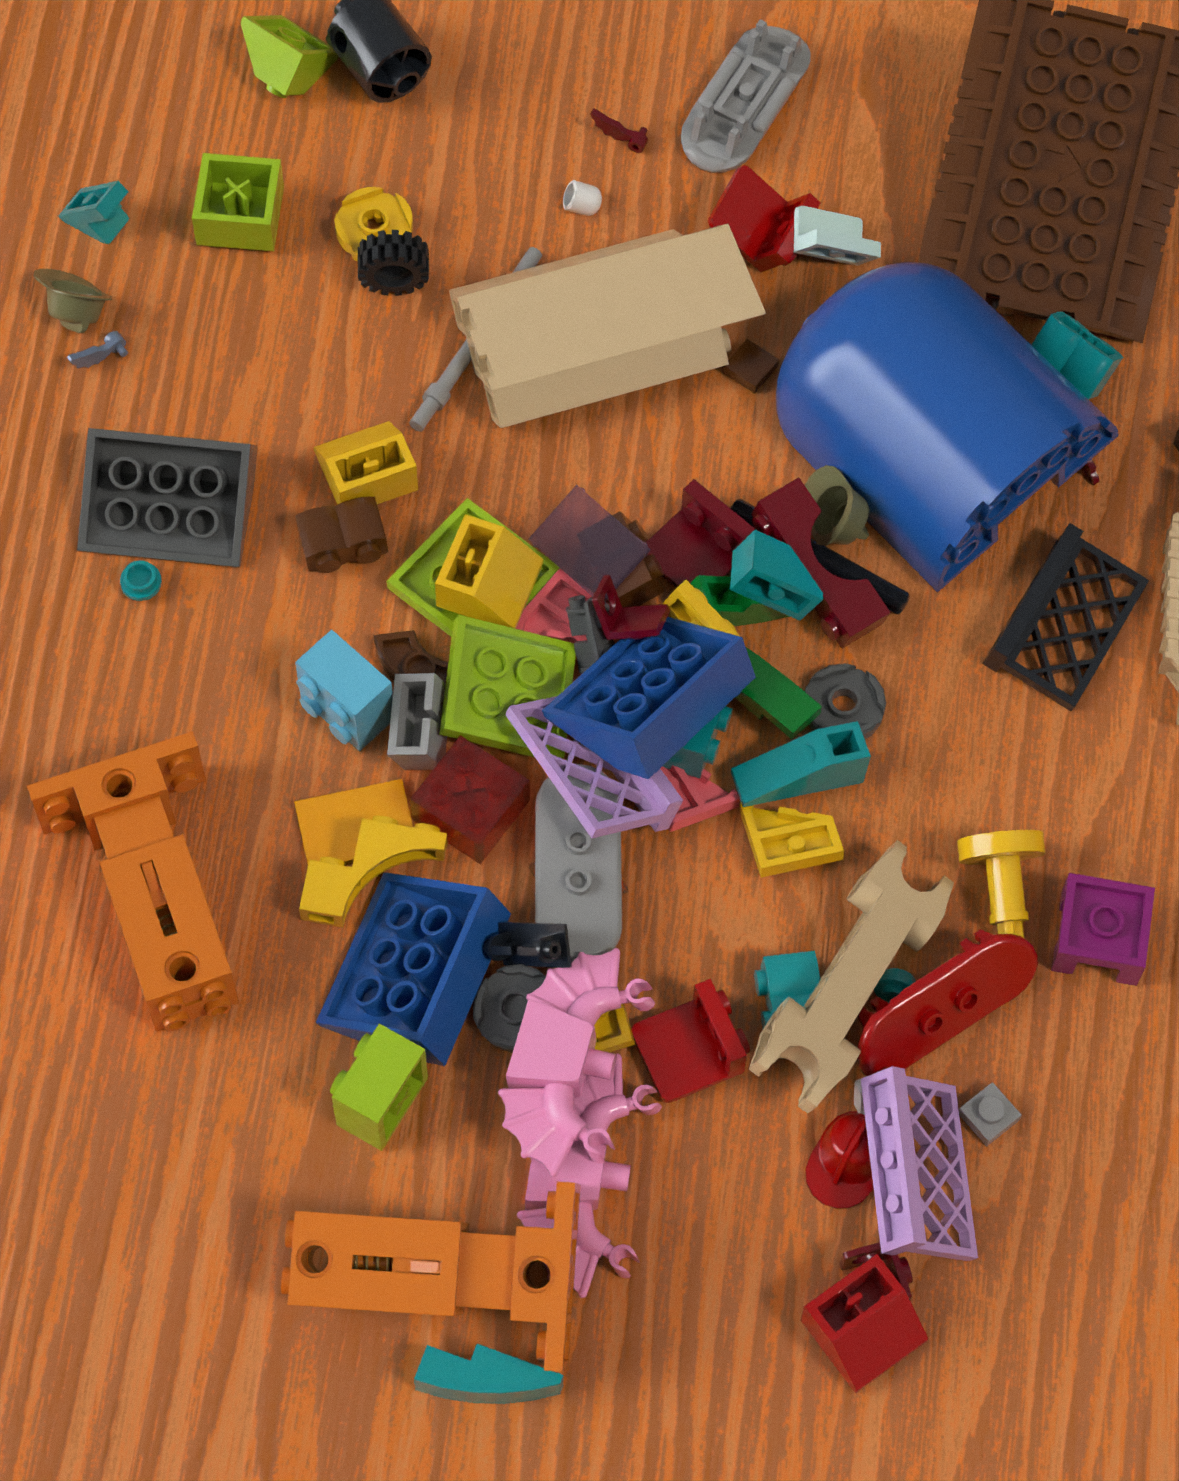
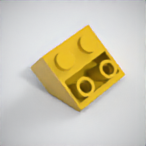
M390 421L314 447V452L337 505L351 499L368 496L375 497L377 504L418 490L416 463L402 432Z
M465 514L435 582L436 606L467 617L516 629L543 565V559L505 527Z

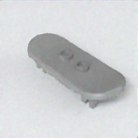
M761 19L755 28L744 32L682 125L681 144L685 155L692 164L701 170L720 173L738 168L751 157L809 68L811 52L800 36L780 27L767 26V22Z
M576 764L595 772L596 768L592 766ZM601 771V775L608 777L604 772ZM570 775L567 776L572 785L589 791L591 784ZM548 777L542 783L537 793L535 805V923L567 924L572 963L578 957L579 952L589 955H602L612 951L621 938V832L591 838ZM599 787L595 788L594 794L617 803L618 795ZM591 806L589 807L598 822L612 819L611 814Z

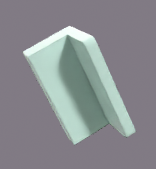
M802 205L795 208L794 253L856 266L881 257V242L862 238L863 221L861 218Z

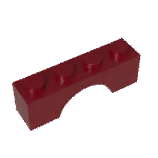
M798 477L759 500L751 514L753 516L752 522L755 530L792 547L823 592V600L814 607L822 619V629L830 640H836L843 649L881 626L891 612L868 579L848 580L837 577L828 572L818 562L811 546V531L822 510Z

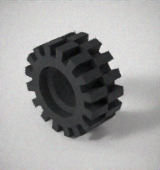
M385 230L378 231V237L370 234L367 236V241L362 239L360 247H358V280L361 281V285L364 288L369 286V291L374 293L380 289L381 295L387 296L389 291H393L395 296L402 295L403 290L410 294L414 292V287L419 290L423 288L424 283H427L429 280V249L426 241L422 242V238L418 235L412 238V233L405 231L403 235H399V230H392V234H386Z

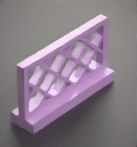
M556 697L509 706L505 714L591 838L651 825L655 832L669 829L683 799L661 769L649 779H645L616 769L587 747L578 744L579 742L576 739L571 741L551 733L552 726L556 725L544 717L542 710ZM526 717H534L548 723L546 729L544 730L529 724ZM546 744L569 753L567 760L550 754ZM574 756L596 764L595 772L572 763ZM602 767L612 771L618 781L601 775ZM570 775L591 784L589 791L572 785L567 776ZM599 787L618 795L617 803L594 794L595 788ZM624 798L633 801L641 812L623 806ZM591 806L611 814L612 819L598 822L589 807Z
M894 1066L862 1078L861 1087L881 1254L897 1255L903 1252H912L963 1261L977 1259L978 1253L956 1086L906 1076L904 1068ZM908 1095L915 1103V1106L911 1111L909 1106ZM933 1096L941 1097L942 1117L930 1102ZM921 1113H923L934 1128L930 1135L927 1134L917 1120ZM940 1137L948 1147V1159L945 1158L936 1146ZM914 1138L921 1146L917 1154H915ZM927 1156L939 1170L935 1178H933L923 1164ZM919 1181L926 1189V1192L924 1193L922 1198L920 1194ZM945 1181L953 1189V1203L941 1188ZM932 1200L936 1202L945 1214L940 1222L928 1207ZM924 1224L932 1233L928 1241H926ZM951 1224L959 1233L960 1246H957L947 1233Z

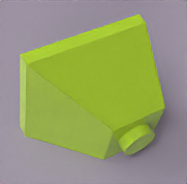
M282 15L243 16L240 23L255 77L266 83V89L276 96L287 98L288 95L305 94L338 59V56L328 44Z

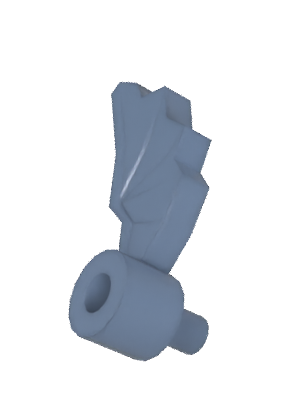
M112 331L104 338L105 344L99 347L92 346L84 351L70 354L67 358L77 369L84 366L89 368L94 364H99L111 352H118L121 357H125L128 351L124 348L126 341L118 331Z

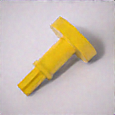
M997 831L971 835L957 840L959 863L967 865L986 864L991 915H989L990 924L997 925L998 934L1010 933L1024 938L1023 922L1029 921L1028 911L1025 909L1020 861L1041 857L1046 854L1043 831Z

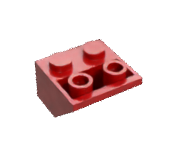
M878 1254L806 1304L800 1319L855 1393L881 1376L929 1339L905 1289Z

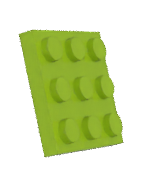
M468 498L387 580V589L451 637L454 620L461 614L436 606L435 582L465 514L505 527L543 559V565L526 606L558 569H561L560 566Z
M458 615L453 623L439 735L534 757L505 714L509 706L556 697L573 683L576 657L574 643ZM526 717L529 724L544 730L546 729L548 723L534 717ZM552 726L551 733L567 738L566 732L556 726ZM546 744L550 754L562 759L564 758V751Z

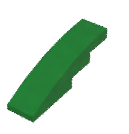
M746 647L756 678L735 698L759 720L765 716L787 737L793 740L821 714L822 706L788 677Z

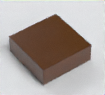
M746 339L729 358V365L723 366V373L755 394L778 368L779 359L749 339Z

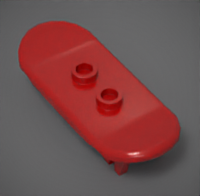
M980 929L974 933L975 940L980 944H973L969 939H964L959 943L963 953L957 954L903 989L889 1003L878 996L872 999L870 1004L876 1013L869 1012L863 1007L857 1016L864 1028L858 1043L860 1054L857 1058L858 1066L863 1075L866 1077L891 1066L907 1069L997 1008L1016 998L1027 988L1036 973L1038 955L1033 945L1022 936L1010 933L993 935Z

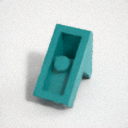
M119 181L81 188L58 217L63 222L101 243L109 244L129 220L128 215L123 211L120 204L129 191Z

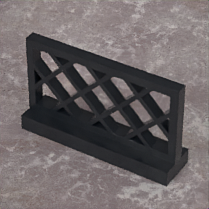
M1071 523L1068 524L1056 540L982 663L995 672L1001 667L1070 711L1075 708L1149 582L1142 575L1080 538L1084 531ZM1079 553L1094 561L1097 574L1079 576L1075 563ZM1068 571H1069V574H1070V577H1071V578L1064 579L1065 576H1066V574H1067ZM1121 578L1133 585L1134 589L1130 596L1115 598L1109 579ZM1100 581L1106 600L1088 603L1082 584ZM1073 586L1079 605L1061 608L1056 593L1057 589ZM1049 603L1051 604L1052 610H1046ZM1124 605L1119 613L1117 606ZM1108 608L1113 625L1109 628L1096 630L1091 611ZM1082 613L1087 632L1069 635L1064 615ZM1055 617L1060 636L1042 639L1037 624L1038 621ZM1032 635L1033 641L1026 642L1029 636ZM1106 636L1103 642L1100 644L1099 637ZM1090 639L1094 652L1093 659L1077 662L1072 642ZM1063 644L1068 663L1050 667L1045 647ZM1036 649L1041 668L1029 670L1015 660L1021 651ZM1087 668L1082 676L1080 669ZM1071 671L1076 686L1071 696L1056 687L1053 674Z

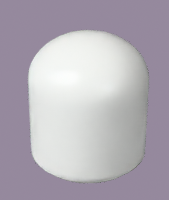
M576 180L571 181L567 185L563 196V207L565 210L585 216L594 215L602 203L601 192L596 186Z

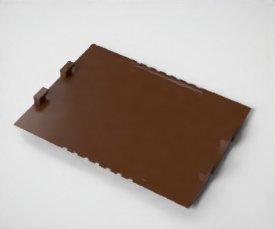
M979 0L961 75L963 83L958 88L956 97L959 100L958 104L954 105L952 113L954 121L949 126L948 135H950L949 142L945 143L943 152L946 156L945 160L941 161L939 169L941 177L936 182L934 191H937L936 198L932 199L918 263L934 265L952 272L972 287L984 300L986 295L999 297L998 299L987 298L986 301L999 314L1012 316L1013 313L1047 321L1051 314L1062 311L1066 314L1074 315L1072 318L1089 331L1143 343L1163 252L1160 251L1162 245H1165L1167 238L1165 229L1166 226L1169 227L1172 216L1169 214L1170 207H1174L1176 196L1173 194L1179 185V31L1142 22L1139 29L1128 28L1126 33L1129 22L1128 18L1069 4L1064 12L1054 11L1053 15H1051L1054 5L1052 0Z

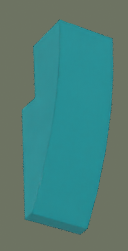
M480 1344L476 1345L471 1360L427 1345L414 1377L416 1391L443 1399L484 1404L527 1402L560 1395L564 1381V1375L560 1373L544 1371L543 1367Z

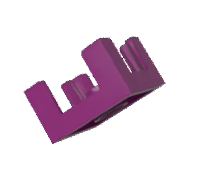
M1069 873L1061 892L1059 910L1062 911L1059 938L1053 952L1051 971L1073 974L1077 962L1118 969L1119 973L1116 977V982L1137 986L1146 968L1155 887Z

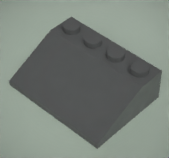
M88 428L77 551L240 567L254 489L258 446L244 443Z

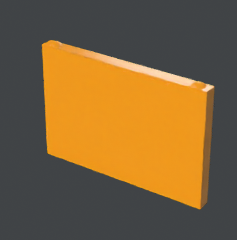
M402 779L294 801L307 864H309V859L320 861L321 857L337 858L343 860L346 864L353 863L362 818L372 820L373 816H387L397 820L398 825L413 827Z

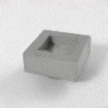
M993 1082L959 1108V1116L986 1147L1020 1121L1022 1116Z

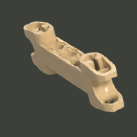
M898 840L886 850L867 872L859 877L850 891L847 900L863 913L804 1006H801L791 997H787L779 1005L760 1033L758 1044L749 1066V1070L759 1077L763 1071L768 1070L779 1058H785L794 1062L802 1071L805 1082L802 1094L798 1099V1107L807 1114L815 1109L830 1090L848 1075L857 1060L860 1050L844 1037L901 944L905 943L915 952L919 951L933 935L945 916L954 882L943 876L927 892H920L911 888L904 880L901 870L903 859L907 853V847Z

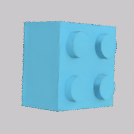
M332 629L295 662L298 678L296 683L301 696L299 699L300 704L312 717H322L329 724L331 733L341 743L346 745L349 742L360 752L390 724L393 700L392 682Z

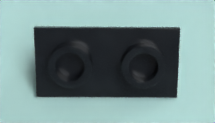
M498 922L499 933L491 936L483 945L484 953L493 961L503 960V965L523 964L536 967H572L567 924Z

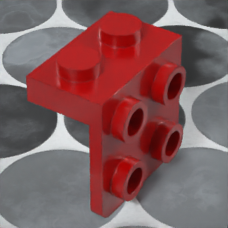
M743 165L735 170L708 219V224L710 228L729 224L741 255L757 270L764 272L780 265H788L798 254L794 253L795 208L802 205L818 209L821 202L811 193L787 202L750 167Z
M711 978L694 985L692 1001L639 1021L632 1026L631 1031L636 1047L660 1099L665 1103H672L743 1074L745 1071L747 1053H750L748 1040L741 1028L734 1029L728 1016L732 1014L729 1000L723 990L716 991Z

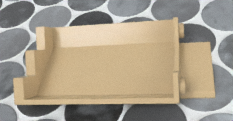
M729 224L684 236L672 229L449 290L457 327L466 335L474 372L484 383L492 420L500 428L729 365L726 352L731 351L730 338L726 329L721 328V326L766 314Z

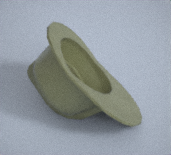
M37 269L34 271L33 276L36 280L47 288L49 315L60 320L66 329L74 332L85 333L89 324L98 321L105 301L112 300V296L103 293L90 282L74 274L55 269Z
M825 465L817 469L805 484V487L822 510L812 527L811 534L814 540L820 546H827L831 543L848 545L855 541L856 538L866 540L869 536L865 527L869 514L867 501L852 489L845 476L835 466Z

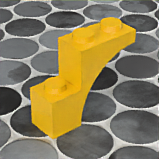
M373 816L372 820L362 818L352 867L345 866L346 862L333 857H321L320 861L309 859L299 907L301 920L343 928L346 916L355 898L370 881L381 873L400 864L413 861H444L447 848V833H442L440 828L425 823H417L415 827L398 825L397 820L387 816Z

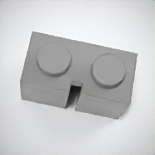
M435 673L395 674L387 755L404 770L444 769L447 736L439 735L446 683Z

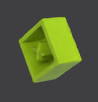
M203 153L192 214L196 245L274 251L284 191L281 159Z
M379 1023L372 1035L366 1033L361 1038L354 1051L356 1060L348 1072L342 1070L337 1075L331 1086L330 1093L333 1094L331 1098L337 1126L382 1151L427 1081L428 1072L425 1049Z

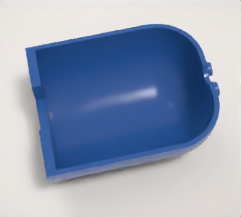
M902 262L885 265L864 273L836 291L804 321L802 328L794 338L784 357L778 375L776 388L777 415L784 435L790 444L815 470L826 465L835 466L842 472L852 489L867 501L869 507L867 522L937 593L998 541V524L1043 485L1051 480L1059 488L1118 437L1117 427L972 287L952 272L925 263Z

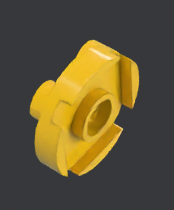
M380 187L361 188L347 195L342 201V207L338 214L336 212L334 219L335 232L339 244L346 252L352 254V258L357 262L360 242L362 239L367 241L368 235L373 234L378 237V231L385 230L386 234H392V230H399V235H403L405 231L411 233L413 231V216L407 201L397 193H395V196L384 193L383 188ZM374 218L377 223L384 222L378 229L367 228L369 219Z

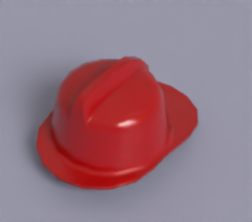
M848 1111L836 1116L823 1132L809 1157L806 1166V1183L812 1195L823 1205L835 1209L851 1208L863 1202L874 1189L865 1115L857 1111Z

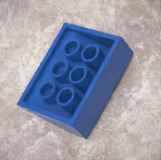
M667 617L658 636L644 637L636 640L631 638L620 639L548 704L542 712L546 719L616 769L649 779L732 699L738 696L756 676L742 637Z
M384 872L316 1023L320 1027L358 1041L366 1033L372 1035L380 1023L424 1048L427 1063L445 1066L491 961L490 957L484 953V942L490 939L491 936L499 933L498 922H508L511 913L487 887Z

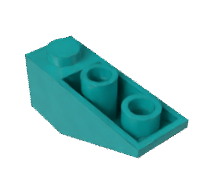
M856 721L814 730L731 768V774L742 806L747 807L863 783L871 755L860 725Z

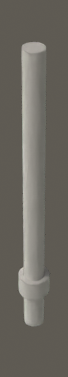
M529 247L513 272L535 267L542 258V253L535 247ZM467 339L436 383H431L423 394V403L409 422L414 430L422 432L435 412L441 411L450 399V390L471 361Z

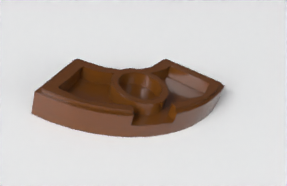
M415 630L373 635L379 661L393 681L395 680V674L435 673L446 683L449 661H443L430 655L419 644Z

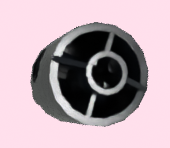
M341 0L335 6L334 13L336 16L328 28L326 41L368 97L373 101L383 103L394 101L412 92L425 78L431 66L432 55L428 47L392 1Z

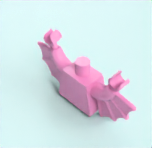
M614 948L612 951L602 955H589L579 952L578 957L571 963L572 967L550 968L547 970L543 984L526 996L528 1002L506 1073L508 1088H502L498 1091V1095L502 1098L506 1109L505 1119L502 1124L503 1128L509 1130L517 1137L522 1149L521 1157H528L542 1163L549 1171L551 1177L558 1175L574 1141L579 1139L583 1141L591 1160L598 1164L605 1162L602 1155L595 1149L598 1145L606 1144L615 1150L609 1134L604 1129L595 1128L589 1130L588 1124L577 1115L574 1110V1097L581 1096L587 1075L611 1080L614 1074L617 1054L595 1049L596 1033L594 1025L600 1016L608 1011L621 1008V1004L631 1003L640 1011H648L655 1005L651 997L636 999L640 992L653 989L643 979H634L628 983L625 990H618L620 950L618 948Z
M616 1053L617 1060L612 1079L607 1080L587 1075L581 1096L574 1097V1110L588 1124L589 1130L601 1128L607 1132L610 1123L616 1119L628 1116L629 1111L639 1109L643 1114L654 1115L662 1108L659 1103L642 1106V1099L645 1095L657 1092L655 1088L649 1085L637 1087L632 1097L625 1098V1095H623L622 1056ZM579 1139L573 1142L556 1177H551L549 1171L542 1163L531 1159L525 1196V1210L519 1211L517 1218L526 1227L554 1228V1219H546L548 1191H556L557 1181L573 1182L581 1185L574 1290L580 1298H585L599 1258L602 1256L608 1258L615 1273L621 1278L631 1277L628 1270L618 1265L621 1259L630 1257L637 1263H640L635 1251L629 1245L612 1246L610 1244L611 1240L601 1234L595 1227L593 1210L598 1209L601 1188L627 1192L631 1165L607 1161L602 1164L595 1163L588 1155L583 1141ZM601 1144L595 1149L602 1155L605 1161L607 1145ZM542 1262L545 1265L548 1273L547 1279L550 1280V1269L544 1262Z

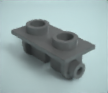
M580 595L568 599L569 606L566 607L572 636L586 635L587 640L574 643L578 669L580 673H584L615 643L614 639H606L592 603V597L585 601V596ZM604 599L605 609L608 614L610 606Z

